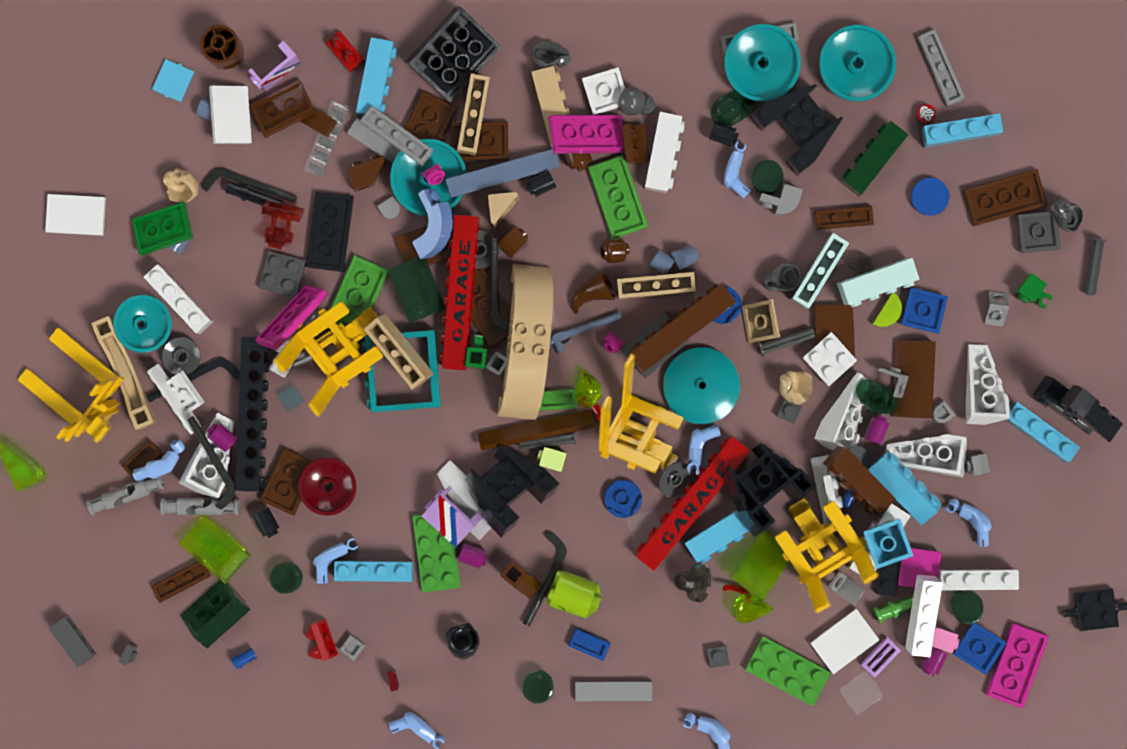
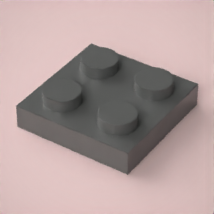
M1053 211L1017 215L1021 253L1061 249L1058 220Z
M269 251L259 288L295 297L299 291L306 261Z

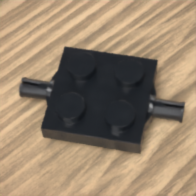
M1111 588L1073 593L1074 609L1063 610V613L1070 612V614H1063L1064 618L1075 616L1078 621L1079 631L1119 627L1118 611L1127 610V607H1122L1127 606V602L1117 603L1114 597V590Z

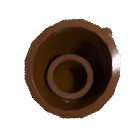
M602 271L586 281L574 294L571 307L575 314L578 313L579 307L584 303L594 300H615L614 288Z

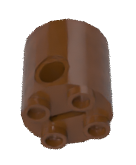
M211 26L201 36V51L216 68L232 69L244 59L243 43L228 26Z

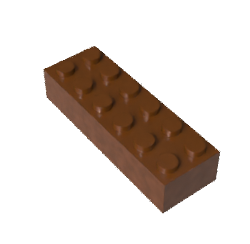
M723 284L712 286L707 290V296L703 298L700 295L692 301L691 308L687 310L684 307L675 315L677 317L675 320L671 321V319H668L660 326L661 330L656 333L654 330L645 337L646 342L642 345L638 342L630 348L631 353L628 356L631 354L635 355L634 364L642 374L736 303Z

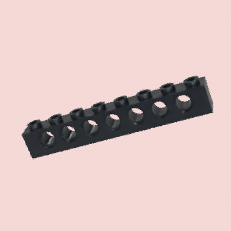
M241 337L236 491L260 492L261 488L265 487V476H262V469H265L266 466L263 449H266L267 441L263 436L264 430H267V419H264V411L268 410V400L265 399V392H268L269 381L266 380V373H269V361H266L267 353H270V348L259 345L256 342L257 337ZM257 351L260 354V359L257 362H253L251 355ZM253 371L259 372L260 376L257 381H252L250 378V374ZM252 390H257L259 393V397L255 401L251 400L249 396ZM252 409H256L258 412V417L255 420L249 417V412ZM251 428L257 431V436L254 439L248 436V431ZM251 447L255 448L257 452L254 458H250L247 454L248 449ZM250 466L256 470V474L252 478L247 475V469Z

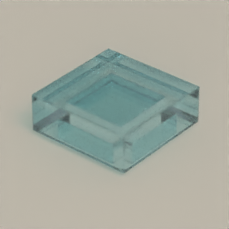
M295 385L278 395L288 412L304 402Z

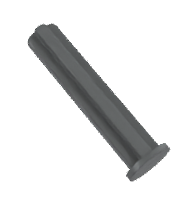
M1091 238L1093 242L1084 290L1086 295L1093 296L1096 294L1104 242L1107 241L1101 238Z
M809 328L763 344L758 342L760 354L764 357L766 353L815 337V332L813 328Z
M575 431L519 443V448L523 450L573 443L576 445Z

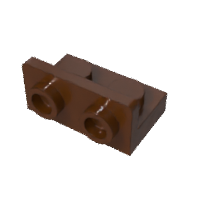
M623 124L626 162L631 165L650 162L646 125L634 126L632 124Z

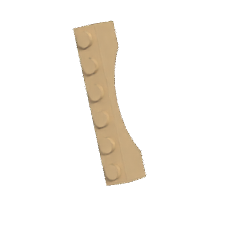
M107 316L91 324L114 373L119 377L125 378L120 387L135 430H142L158 422L128 350L118 341L113 328L114 317Z

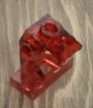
M270 200L265 202L262 214L272 217L271 226L267 227L265 231L267 247L281 250L282 246L286 247L288 243H292L294 233L291 232L292 222H300L304 214V208ZM278 218L287 221L286 229L276 227Z

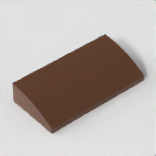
M895 340L894 368L900 369V373L909 376L903 397L898 398L893 395L899 378L893 376L891 417L932 419L936 342Z

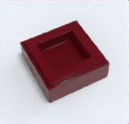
M390 670L386 674L392 692L398 690L400 686L396 670Z

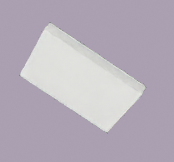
M210 86L213 144L252 143L248 86Z
M48 194L45 232L104 236L106 198Z
M854 609L811 641L810 644L832 674H835L878 642L879 638L858 610Z

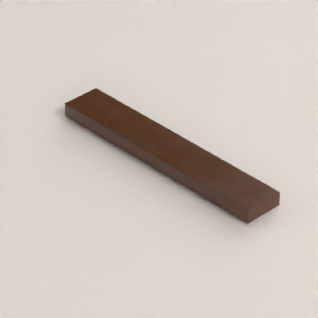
M585 410L480 432L478 437L481 451L497 448L500 445L507 446L593 428L594 424L591 410Z

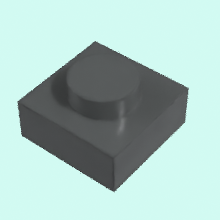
M784 399L777 417L795 424L802 406Z
M132 643L127 644L118 662L123 665L133 662L138 654L136 652L138 646Z
M726 645L707 648L710 668L730 665Z

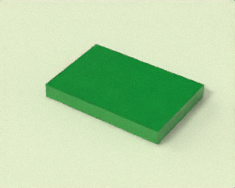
M180 202L132 219L138 253L141 256L193 239L185 202Z

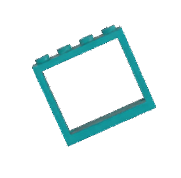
M435 330L401 333L405 339L427 337L429 367L434 373L430 377L432 402L377 406L373 364L370 366L372 369L368 371V378H365L366 390L370 391V397L367 398V408L371 409L372 413L441 407ZM368 335L365 336L366 340H362L363 352L373 348L372 339Z

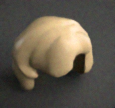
M176 168L174 171L165 173L163 183L168 189L167 194L170 201L186 203L198 195V183L190 171Z
M788 371L780 376L779 390L785 400L796 405L808 401L813 391L812 376L804 371Z

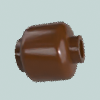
M590 153L564 154L571 170L577 169L578 172L589 168L588 164L592 161Z
M620 237L606 239L600 246L601 257L607 263L623 262L627 254L630 253L629 244L625 243Z

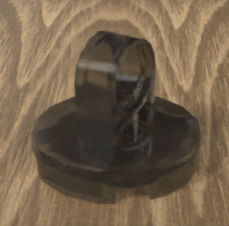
M697 563L692 566L690 571H681L674 577L675 586L680 590L686 591L690 601L700 603L708 596V593L705 592L707 586L711 587V572L709 568L705 567V564ZM680 576L687 580L686 585L681 582Z

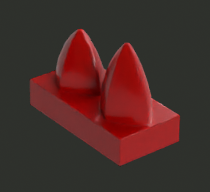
M341 31L325 42L350 73L365 61Z
M326 619L311 624L306 631L305 637L316 641L317 644L310 650L308 656L314 659H323V661L337 656L338 652Z

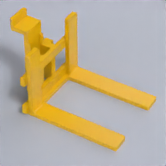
M342 301L328 311L323 308L318 312V318L306 326L302 323L296 329L297 332L274 359L276 366L284 373L305 348L327 376L326 380L308 404L317 417L322 414L340 386L342 388L350 384L349 380L362 371L364 373L372 369L370 366L384 356L377 346H374L362 355L358 351L360 345L357 342L367 335L364 329L379 317L371 307L363 311L359 317L346 326L342 322L338 325L336 323L349 313V309ZM328 327L330 328L328 332L315 340L314 337ZM333 342L338 350L328 356L323 348ZM351 355L354 361L339 370L336 364Z
M57 328L49 340L101 382L96 384L89 393L92 397L98 395L83 414L30 369H25L18 381L70 423V425L63 427L56 436L58 440L65 438L64 440L69 442L73 436L78 438L86 430L94 438L95 442H99L111 428L108 420L119 411L117 406L120 403L115 399L110 400V398L125 378L117 376L61 328Z
M631 354L624 368L622 405L611 426L612 398L607 396L602 405L598 452L601 453V457L608 459L609 455L629 462L627 465L629 469L634 470L638 466L656 473L660 462V468L665 470L666 467L678 460V456L672 454V446L654 438L656 428L659 422L679 429L683 422V417L667 411L664 407H657L632 395L635 355ZM633 411L652 419L648 427L629 419ZM622 431L630 434L631 437L621 434Z
M802 498L789 507L795 521L805 535L800 538L802 542L796 545L787 530L777 534L775 539L784 551L782 554L786 561L790 560L799 573L797 578L800 583L806 584L816 613H819L830 606L821 578L852 559L864 584L878 577V574L865 548L867 542L863 537L859 539L849 524L852 521L848 514L843 515L836 502L832 500L823 506L832 523L828 525L826 522L821 525L806 499ZM836 530L839 532L847 547H842L833 532ZM829 544L835 554L825 559L820 549ZM806 549L817 564L812 568L801 553Z

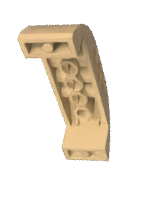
M512 264L510 283H513L503 396L499 397L497 416L536 420L542 403L548 366L553 314V277L551 268Z

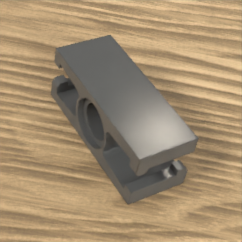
M70 616L62 618L49 628L76 667L82 666L97 655Z

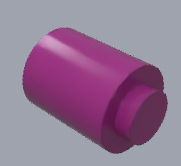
M876 415L875 418L871 417L863 439L882 445L889 427V423L886 422L887 418Z
M214 423L207 430V433H209L207 438L224 452H227L237 440V437L221 423L217 425Z
M464 543L458 561L480 569L481 565L485 566L488 555L485 554L486 550Z
M932 647L930 657H925L921 665L924 668L923 672L932 677L934 674L939 675L948 654Z

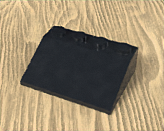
M456 6L405 62L450 103L469 83L470 75L477 74L502 46L462 7Z

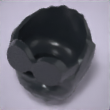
M470 623L451 627L446 632L447 646L455 657L464 660L476 653L480 644V638Z

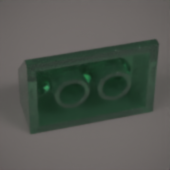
M418 256L388 269L410 323L445 308L427 259H420Z
M222 577L180 616L193 638L208 649L250 611V608L233 586Z

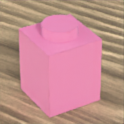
M935 627L932 647L953 653V650H956L959 645L958 634Z

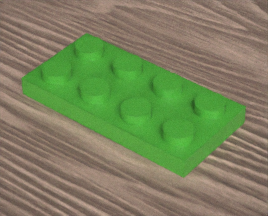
M422 515L413 516L422 593L460 588L456 547L429 524Z
M764 636L761 637L745 668L749 673L811 706H814L831 674L830 671Z

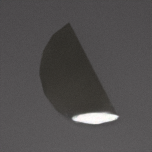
M851 251L840 257L859 275L874 270L872 260L863 252Z

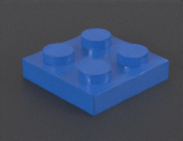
M910 287L901 325L939 334L948 296Z
M972 621L960 640L957 649L952 654L986 675L1006 642Z

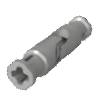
M161 476L156 479H143L101 494V497L96 499L86 500V505L89 513L93 516L96 512L104 509L110 510L124 503L145 497L155 490H163L165 485Z
M161 498L160 512L161 515L166 513H177V515H223V513H235V515H239L240 500L235 498V500H231L226 507L220 510L215 505L221 498H178L177 500Z

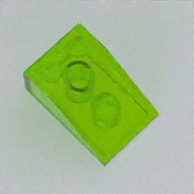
M0 437V457L16 492L28 491L47 482L45 478L47 473L43 466L40 467L39 463L10 440Z
M205 515L178 543L224 584L230 580L251 556L242 545Z
M764 531L759 534L730 577L764 600L789 560L786 561L782 556L784 551L777 540Z

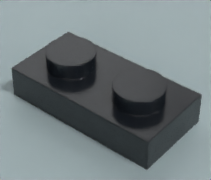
M901 560L879 569L876 594L895 597Z

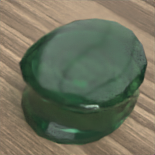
M763 160L756 165L752 177L755 190L759 194L764 193L767 195H772L779 190L783 182V171L774 160Z
M291 562L278 564L270 574L272 587L281 594L294 592L300 587L303 580L302 571Z
M958 590L953 595L951 608L959 622L967 625L973 624L982 617L983 602L974 591Z
M541 670L533 671L524 679L523 693L528 701L535 704L544 703L553 694L554 684L548 673Z

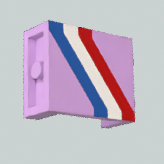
M284 41L278 47L287 58L262 80L252 68L249 70L252 74L249 78L259 90L262 87L265 91L269 90L301 62Z
M448 486L444 491L440 489L434 496L436 500L433 501L431 499L424 507L426 511L422 517L456 547L483 516L477 512L469 519L446 497L447 493L452 489V487Z

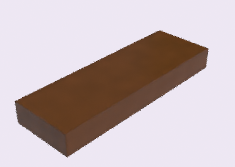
M872 206L814 211L816 230L874 225Z
M201 559L151 587L159 603L212 575L204 560Z

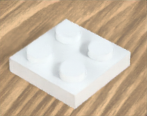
M619 67L582 78L593 115L619 108V95L625 88Z
M832 332L803 357L804 361L827 386H830L857 361Z

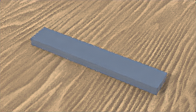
M553 149L451 177L445 179L449 196L452 198L560 167L557 154H553Z

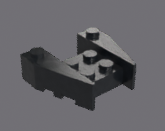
M816 84L769 100L750 116L761 131L777 120L800 149L786 160L797 176L816 161L843 119L841 116L831 123L809 94L816 89Z
M1045 376L1033 393L1038 398L1037 402L1042 406H1049L1088 435L1094 430L1109 443L1123 425L1117 417L1109 413L1106 407L1099 405L1100 401L1083 387L1073 385L1069 390L1055 378Z
M762 443L752 449L758 459L742 473L737 475L731 467L722 474L742 523L754 537L764 532L776 521L764 505L781 490L784 489L796 503L816 487L802 469L794 467L788 460L779 457L772 452L773 450Z
M500 445L494 455L499 462L481 477L471 469L465 480L471 492L474 493L479 508L483 510L487 524L502 538L515 527L520 518L509 507L512 503L529 491L542 504L555 493L560 483L546 469Z

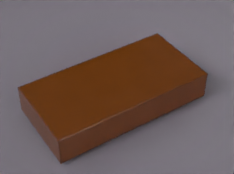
M316 108L315 114L299 121L327 138L338 122Z
M149 440L122 467L134 479V469L144 467L149 461L157 460L163 453Z

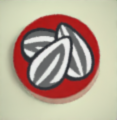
M930 104L921 105L916 111L917 120L923 124L931 123L936 117V110Z

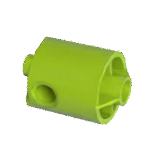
M558 570L552 585L556 588H551L546 604L583 619L596 612L602 597L598 583L564 570Z

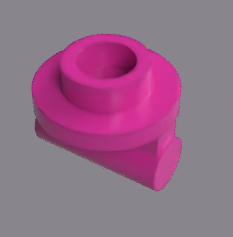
M437 163L423 172L422 175L430 185H437L443 181L445 173Z
M611 331L602 340L604 349L610 353H617L625 344Z

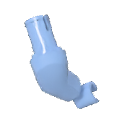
M736 142L734 146L735 151L732 152L726 166L724 185L726 188H732L744 199L751 191L739 180L746 144L740 150L737 147L738 142Z
M717 424L702 430L697 428L692 432L688 450L689 465L687 470L689 475L692 468H696V475L699 474L698 466L701 463L705 441L721 436Z
M174 440L170 444L173 451H167L161 460L149 461L144 467L134 469V479L136 481L149 477L156 479L171 472L179 459L177 454L185 449L181 440Z
M951 499L948 502L951 505L946 506V511L954 513L958 510L959 516L969 521L977 531V546L982 547V540H984V547L989 546V531L992 528L989 518L980 509L963 503L961 506L957 499Z
M354 538L348 540L345 545L344 543L334 545L314 558L316 584L328 583V566L338 558L346 555L348 549L355 550L358 547L351 548L349 546V542L355 540Z
M406 712L404 717L389 722V727L393 734L409 728L428 743L433 741V747L436 749L441 747L436 742L437 740L445 743L444 736H436V732L413 712Z
M693 713L685 716L684 727L691 728L693 724L698 725L697 730L710 735L712 740L717 743L718 749H730V733L718 720L704 716L696 719Z

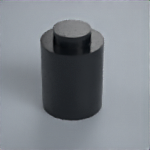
M715 121L709 140L730 147L731 144L736 143L739 133H736V128Z
M549 170L529 179V184L526 185L530 195L534 194L535 197L557 188Z
M269 508L252 516L263 537L267 535L270 538L278 534L277 529L280 526Z

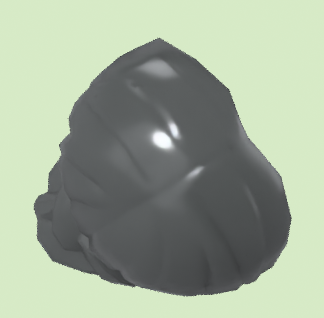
M542 40L532 50L533 61L542 68L551 67L556 64L558 67H564L571 59L569 51L558 43Z
M626 87L620 92L618 106L625 115L649 114L656 108L654 98L651 95H644L636 87Z
M1065 198L1055 201L1051 206V211L1057 217L1060 227L1070 233L1078 230L1083 218L1082 208L1075 203H1070Z
M782 263L773 272L765 274L763 277V287L771 292L794 290L801 283L800 270L793 263Z

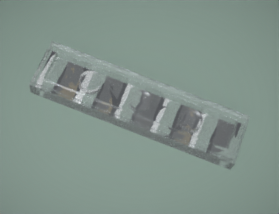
M333 100L331 101L326 115L338 122L328 138L318 133L303 170L304 172L319 178L323 177L350 107Z

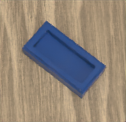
M575 628L568 646L604 661L611 643Z

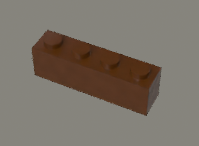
M837 446L823 462L828 468L827 472L833 477H837L840 481L839 484L844 489L849 490L852 493V498L865 506L864 510L870 515L882 516L896 499L847 447Z

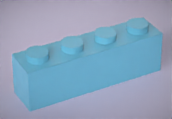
M372 37L370 39L356 109L357 115L364 116L371 105L385 114L386 104L383 102L384 97L389 94L390 85H387L388 77L392 78L394 69L391 66V62L397 55V48L393 41Z
M1000 113L927 125L921 128L924 148L998 136L1003 133Z
M1013 402L1009 407L1010 418L1005 421L1062 462L1070 463L1080 449L1077 444L1020 403Z
M889 450L883 453L869 467L868 470L921 526L939 511L942 504L938 497L932 495L926 489L925 484L918 481L913 476L912 471L904 467L899 462L898 457Z
M736 509L685 541L684 544L697 563L701 562L703 564L712 558L710 556L712 553L717 551L719 554L728 548V543L732 541L736 543L743 539V534L749 530L742 523Z
M336 560L334 561V581L412 582L413 561Z

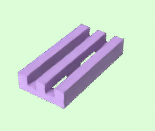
M886 637L860 665L876 678L901 650ZM887 643H889L890 645L869 666H867V664L876 656V654ZM894 648L893 653L873 672L872 669Z

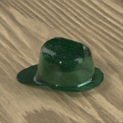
M735 90L731 91L713 104L711 117L714 122L716 121L731 127L752 113L754 101L741 96Z
M865 379L860 381L856 387L858 399L873 414L892 413L899 405L898 397L893 396L894 391L875 381Z

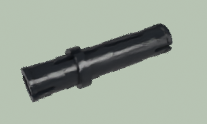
M232 182L228 183L225 191L226 194L239 197L244 202L247 200L281 212L284 201L250 190V187L233 184Z

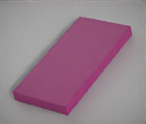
M550 115L548 117L553 154L625 153L622 115Z
M305 285L256 338V342L259 345L278 350L327 297L328 293L323 289Z
M1011 623L1005 640L1006 644L1000 653L985 695L1023 709L1049 636Z

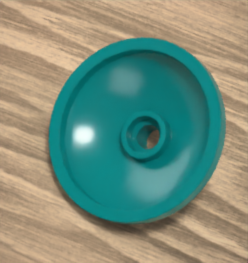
M137 295L126 299L117 308L113 319V328L118 341L127 349L139 353L151 352L161 347L168 339L172 327L171 316L166 306L160 300L148 295ZM138 321H142L144 323L142 328H139L137 326Z

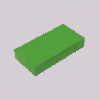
M575 389L544 391L539 411L577 408Z

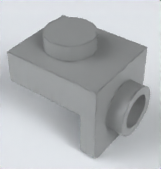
M987 454L967 456L966 467L970 475L976 476L990 472Z

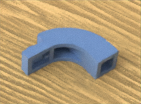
M426 189L418 194L428 214V227L421 237L412 242L420 259L432 258L438 254L447 244L452 231V213L449 203H441L435 189Z

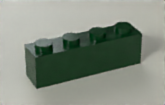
M891 120L887 124L883 123L877 130L879 133L877 138L869 140L865 146L867 148L864 154L860 152L853 161L856 163L852 169L848 167L841 176L844 178L841 183L858 197L863 194L909 135Z

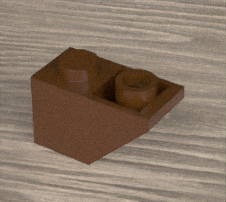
M376 155L368 158L369 161L367 162L357 161L350 164L351 167H348L347 170L355 192L375 185L386 164L384 157Z
M514 227L498 245L512 259L528 245V235L522 228L517 229Z
M514 560L500 574L504 580L529 599L542 585Z

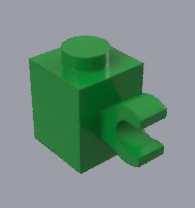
M1033 273L1028 274L1015 291L1018 295L1017 298L1021 302L1031 304L1037 299L1038 306L1043 309L1047 307L1042 302L1043 298L1053 299L1050 294L1043 292L1047 283Z
M475 335L474 348L467 347V368L486 370L488 350L482 349L484 336Z

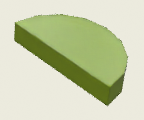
M891 293L872 325L887 327L899 319L902 312V303L895 293Z

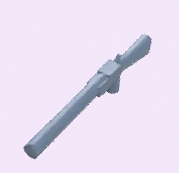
M618 310L614 314L554 335L551 334L550 346L554 344L557 354L564 352L563 346L569 343L562 345L561 340L571 337V342L572 336L622 319L621 314Z

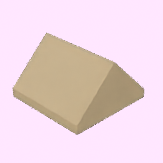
M516 192L488 195L491 224L494 228L497 227L519 200V195Z
M773 299L742 306L748 344L780 337Z

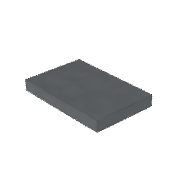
M663 312L627 343L621 351L629 358L628 355L631 353V347L638 342L642 345L646 342L645 337L654 330L656 333L661 330L660 326L670 318ZM689 340L685 341L642 375L647 378Z

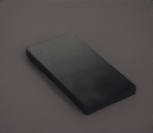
M324 192L315 193L306 268L344 272L354 196Z

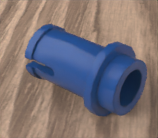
M847 490L842 503L843 506L851 509L855 500L851 496L852 493Z
M250 648L238 656L234 655L231 661L236 669H242L243 665L257 659L254 650Z

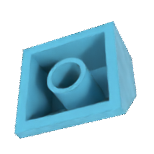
M896 518L881 523L863 532L876 569L913 556L901 519Z

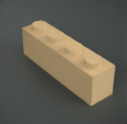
M554 66L531 72L551 148L552 141L548 117L550 115H570L569 108L564 107L563 100H566L564 89L559 88L558 82L561 81L559 71L554 70Z
M476 74L470 75L457 148L458 153L476 156L490 77Z
M694 272L617 279L618 300L695 293Z
M386 314L377 317L364 329L412 390L421 386L434 374Z

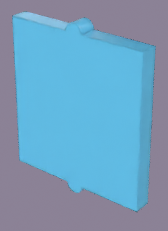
M165 59L152 90L163 94L166 98L170 97L182 102L195 72L183 67L181 63L176 64Z

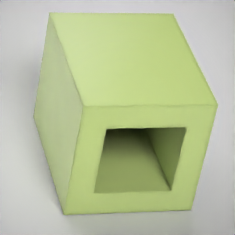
M544 447V450H539L537 461L540 462L539 466L561 472L567 453Z

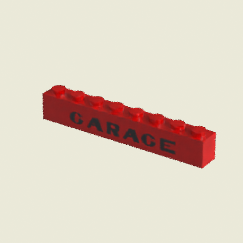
M454 215V219H452L453 238L449 239V249L452 251L451 257H448L447 261L450 275L446 277L448 295H445L444 307H447L446 315H443L442 325L445 326V334L441 336V345H444V348L439 358V364H442V369L467 370L466 356L467 347L470 344L480 217Z
M733 436L729 439L726 437L719 445L721 450L717 454L714 452L707 460L709 465L705 469L702 467L699 470V474L695 475L697 480L693 484L690 482L683 490L685 495L681 499L678 497L671 505L673 510L669 514L666 512L659 520L661 522L660 526L657 529L654 527L647 535L649 537L648 541L645 544L642 542L635 550L637 552L636 557L653 571L656 570L725 484L722 474L731 467L735 471L749 454L750 450Z

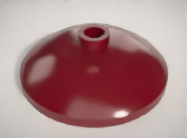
M334 458L318 459L310 463L300 476L299 494L301 500L309 510L323 516L339 514L351 505L356 495L357 483L354 473L349 466ZM327 483L332 484L333 487L331 490L326 489Z

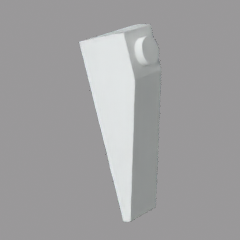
M968 344L965 401L966 424L986 425L1010 418L1009 399L1003 390L1001 378L997 375L995 363L987 345Z
M861 373L855 374L823 418L814 439L830 450H834L837 446L847 447L848 449L852 446H857L860 434H857L858 425L863 420L861 408L866 404L870 382Z
M216 413L208 429L214 423L216 425L221 423L233 433L234 421ZM208 439L227 471L230 449L224 452ZM200 443L189 461L179 484L195 492L219 498L225 484Z
M946 434L887 444L886 451L889 450L895 454L904 467L961 478L964 476L967 437Z
M449 460L437 475L445 489L448 486L452 487L447 493L450 500L469 519L477 512L483 516L470 531L480 541L491 527L487 524L486 516L483 510L479 508L478 501L465 480L467 475Z

